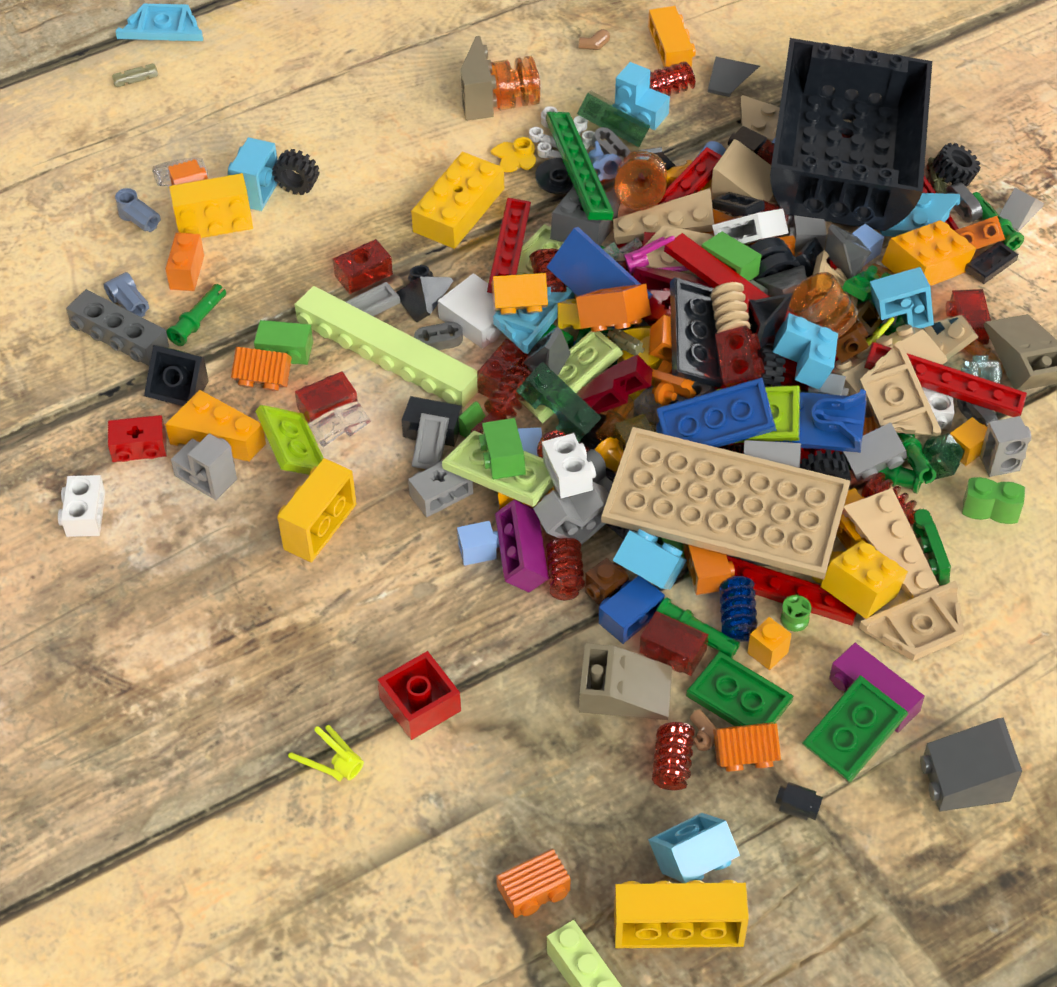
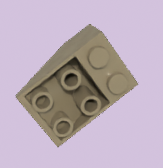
M481 36L475 37L461 67L462 106L466 121L494 117L493 107H497L496 94L493 93V89H497L496 77L491 75L492 63L491 60H487L488 48L487 45L482 44Z
M1026 314L987 321L983 324L1014 389L1022 391L1057 384V340L1030 315Z
M585 643L579 713L668 720L672 666L617 646Z

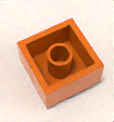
M646 284L599 289L576 297L581 328L591 327L592 332L603 331L607 327L615 326V329L628 328L632 324L642 323V318L651 315Z

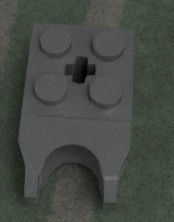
M573 186L552 212L550 239L564 242L573 228L579 227L600 246L613 229V219L588 220ZM612 189L609 192H605L614 212L613 219L618 218L622 191Z

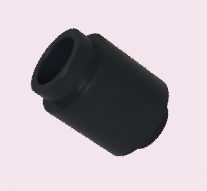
M788 782L787 787L780 786L775 803L780 805V812L806 821L808 818L816 820L823 797L816 795L817 791Z

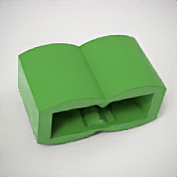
M982 477L970 478L963 499L962 514L978 520L990 518L1003 524L1018 523L1024 505L1025 487L1014 482L996 483L993 480Z

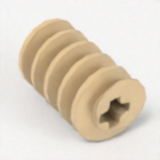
M724 283L713 288L711 293L713 310L715 311L714 319L716 320L715 324L718 330L717 338L724 343H735L745 340L747 338L746 331L750 329V323L747 321L749 315L745 312L747 304L744 302L746 296L742 293L744 291L742 283Z

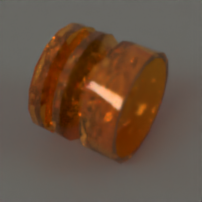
M532 55L525 56L523 62L520 57L515 58L514 69H512L508 59L491 62V75L496 77L497 89H493V93L496 94L498 110L515 108L517 97L522 106H528L529 101L531 105L539 104L540 77Z
M638 150L629 153L621 160L617 168L614 188L617 197L625 206L633 210H646L653 208L662 200L666 192L668 174L662 159L650 151ZM639 173H643L645 177L644 182H641L640 178H638Z
M820 272L808 277L791 292L793 295L788 307V311L791 314L831 329L838 333V338L844 335L857 319V306L850 300L848 294L844 293L842 286L834 275L829 272Z

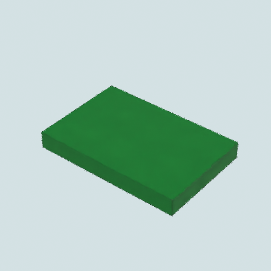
M721 651L716 654L686 692V697L733 726L776 723L792 703L794 695Z
M860 675L802 744L850 783L906 718L908 712Z

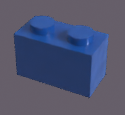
M638 575L634 580L625 582L620 591L614 596L607 597L602 601L599 606V624L624 644L654 619L655 613L664 600L665 595L646 579Z

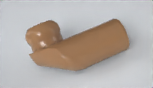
M601 29L591 38L580 37L579 49L600 50L610 40V33L605 29Z
M701 709L696 710L690 716V720L698 729L697 736L694 737V744L700 751H707L714 745L713 729H716V727Z

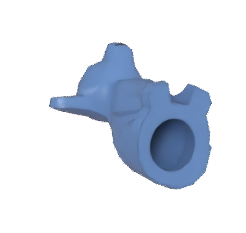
M595 141V149L591 150L588 155L599 180L613 179L619 176L622 170V162L619 156L615 154L604 155L599 142Z

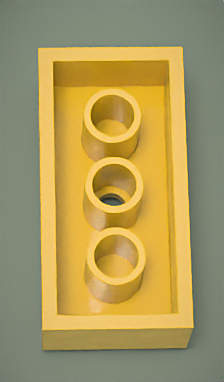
M462 151L411 210L413 232L455 249L505 189L504 167Z
M693 880L687 883L658 881L654 884H640L636 881H627L622 884H615V948L744 947L749 921L746 883H737L734 880L704 883L700 880Z

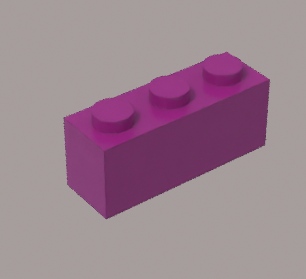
M514 499L495 513L504 580L526 592H531L549 579L540 520L533 508Z
M856 642L832 663L829 679L837 689L846 692L861 675L908 712L906 718L895 729L897 733L921 711L925 695Z

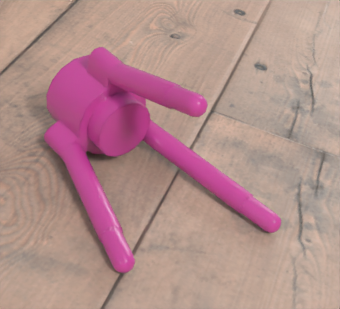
M670 236L666 239L661 237L638 250L625 254L624 258L630 274L635 272L636 267L649 265L646 254L674 241L675 237ZM684 266L658 268L678 272L689 271Z

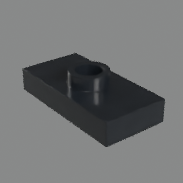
M732 192L725 193L712 200L713 209L732 213L733 216L744 217L765 210L764 201Z
M816 237L809 240L796 256L800 265L805 267L808 279L813 277L817 256L824 250Z
M999 241L966 264L965 271L982 284H985L1016 262L1019 254Z

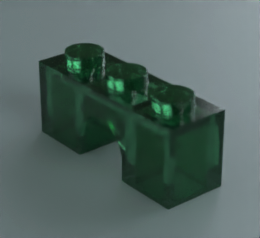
M544 362L516 390L534 409L539 405L550 408L556 414L559 421L556 429L563 436L574 433L578 443L602 418Z

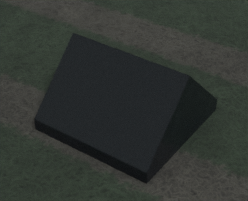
M153 345L144 392L145 397L184 406L199 390L204 391L209 379L203 356Z

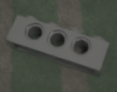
M87 289L66 308L69 324L75 330L90 335L96 341L108 344L115 351H121L137 362L150 365L153 345L169 348L166 329Z

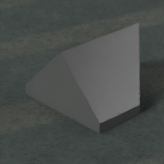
M716 56L708 93L730 97L732 92L760 66Z
M833 224L828 228L825 251L829 255L828 258L837 268L841 269L847 279H850L861 272L868 256L872 252L857 236Z
M556 327L541 338L523 362L546 393L549 392L571 355L562 330Z

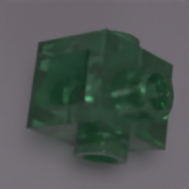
M950 433L927 439L922 453L936 471V480L955 475L964 450Z

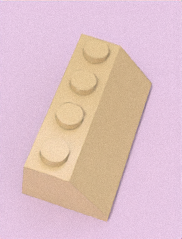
M902 325L896 329V332L876 340V343L893 348L894 344L901 340L908 354L939 364L947 362L946 355L925 330L921 328ZM871 345L843 363L840 360L835 362L831 373L846 376L844 388H849L848 396L860 392L859 381L870 370L864 368Z

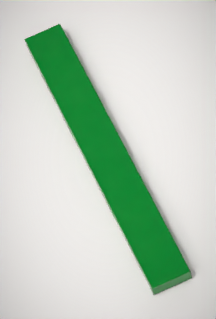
M547 112V124L588 220H612L614 212L570 113Z

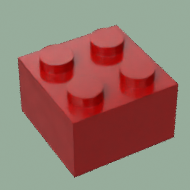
M428 651L377 679L381 701L410 740L415 739L461 712L460 691Z

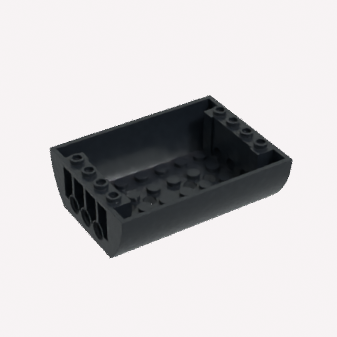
M790 38L770 172L772 192L786 215L824 219L827 222L857 227L867 224L872 229L886 231L900 223L912 212L923 192L933 61Z

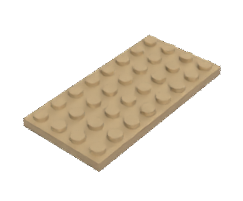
M632 427L601 516V522L634 531L642 529L657 537L824 579L850 480Z

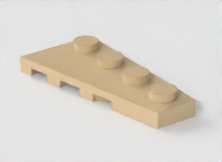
M710 188L613 219L615 243L643 241L644 232L656 233L662 226L701 233L714 231L712 226L714 225Z
M892 488L844 506L843 515L850 518L861 538L865 537L868 543L874 546L876 550L889 559L896 561L899 566L908 571L901 588L910 600L939 588V584Z

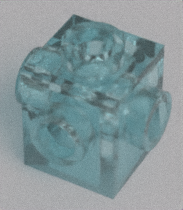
M974 355L972 360L964 361V367L961 368V371L978 376L979 368L981 370L979 377L1000 384L1002 371L999 361L989 359V355Z

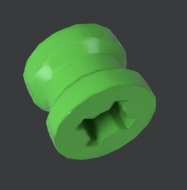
M792 595L784 600L780 618L784 628L789 631L798 632L808 626L812 609L808 599L803 596Z

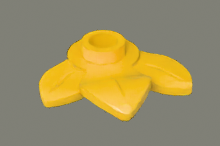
M519 137L514 140V143H500L491 150L492 155L501 158L500 166L504 167V172L507 173L514 172L520 167L529 170L536 163L534 155L535 145L527 137Z

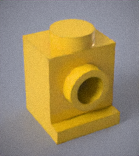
M568 299L558 303V327L560 329L572 325L573 329H586L580 326L576 299Z

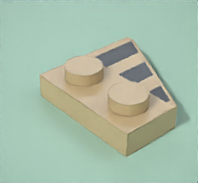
M962 315L936 321L932 326L921 328L925 330L946 355L947 360L978 338L973 328Z

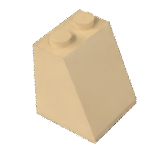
M734 139L713 169L711 199L713 200L725 193L732 192L764 201L765 210L760 212L776 210L777 201L772 192L770 182L771 165L741 142Z

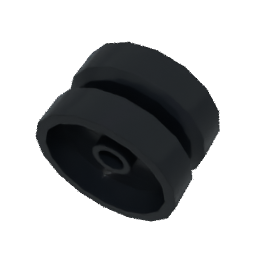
M769 237L750 246L751 249L761 254L759 275L752 279L754 281L801 266L785 241L780 238Z

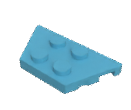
M144 3L135 14H132L127 19L128 24L123 29L119 27L116 29L117 39L203 41L202 31L199 30L189 5Z
M922 193L912 212L894 227L886 231L880 230L882 236L896 237L939 220L945 222L949 217L951 209L955 205L958 206L960 204V194Z
M547 287L548 306L542 308L543 312L527 313V309H517L516 314L501 315V311H497L493 316V324L518 348L528 354L558 318V303L575 297V293L568 287L567 292H551V287Z

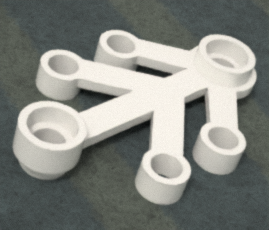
M552 106L545 107L541 112V124L546 128H549L546 121L547 112H558ZM576 116L573 122L580 135L582 131L587 129L588 120L585 116ZM533 127L529 130V139L534 143L540 142L537 146L539 157L550 159L562 158L560 152L552 150V146L558 148L552 136L543 134V129L540 127ZM593 131L582 133V142L587 152L593 146L591 142L595 133Z

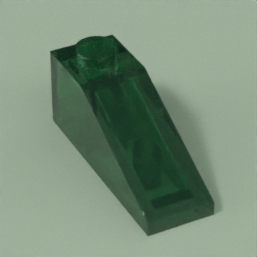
M593 91L587 93L577 112V115L600 127L610 129L615 135L637 147L641 146L650 128L649 124Z

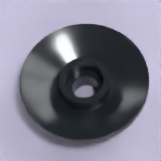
M562 158L546 160L536 170V183L546 192L565 194L574 186Z

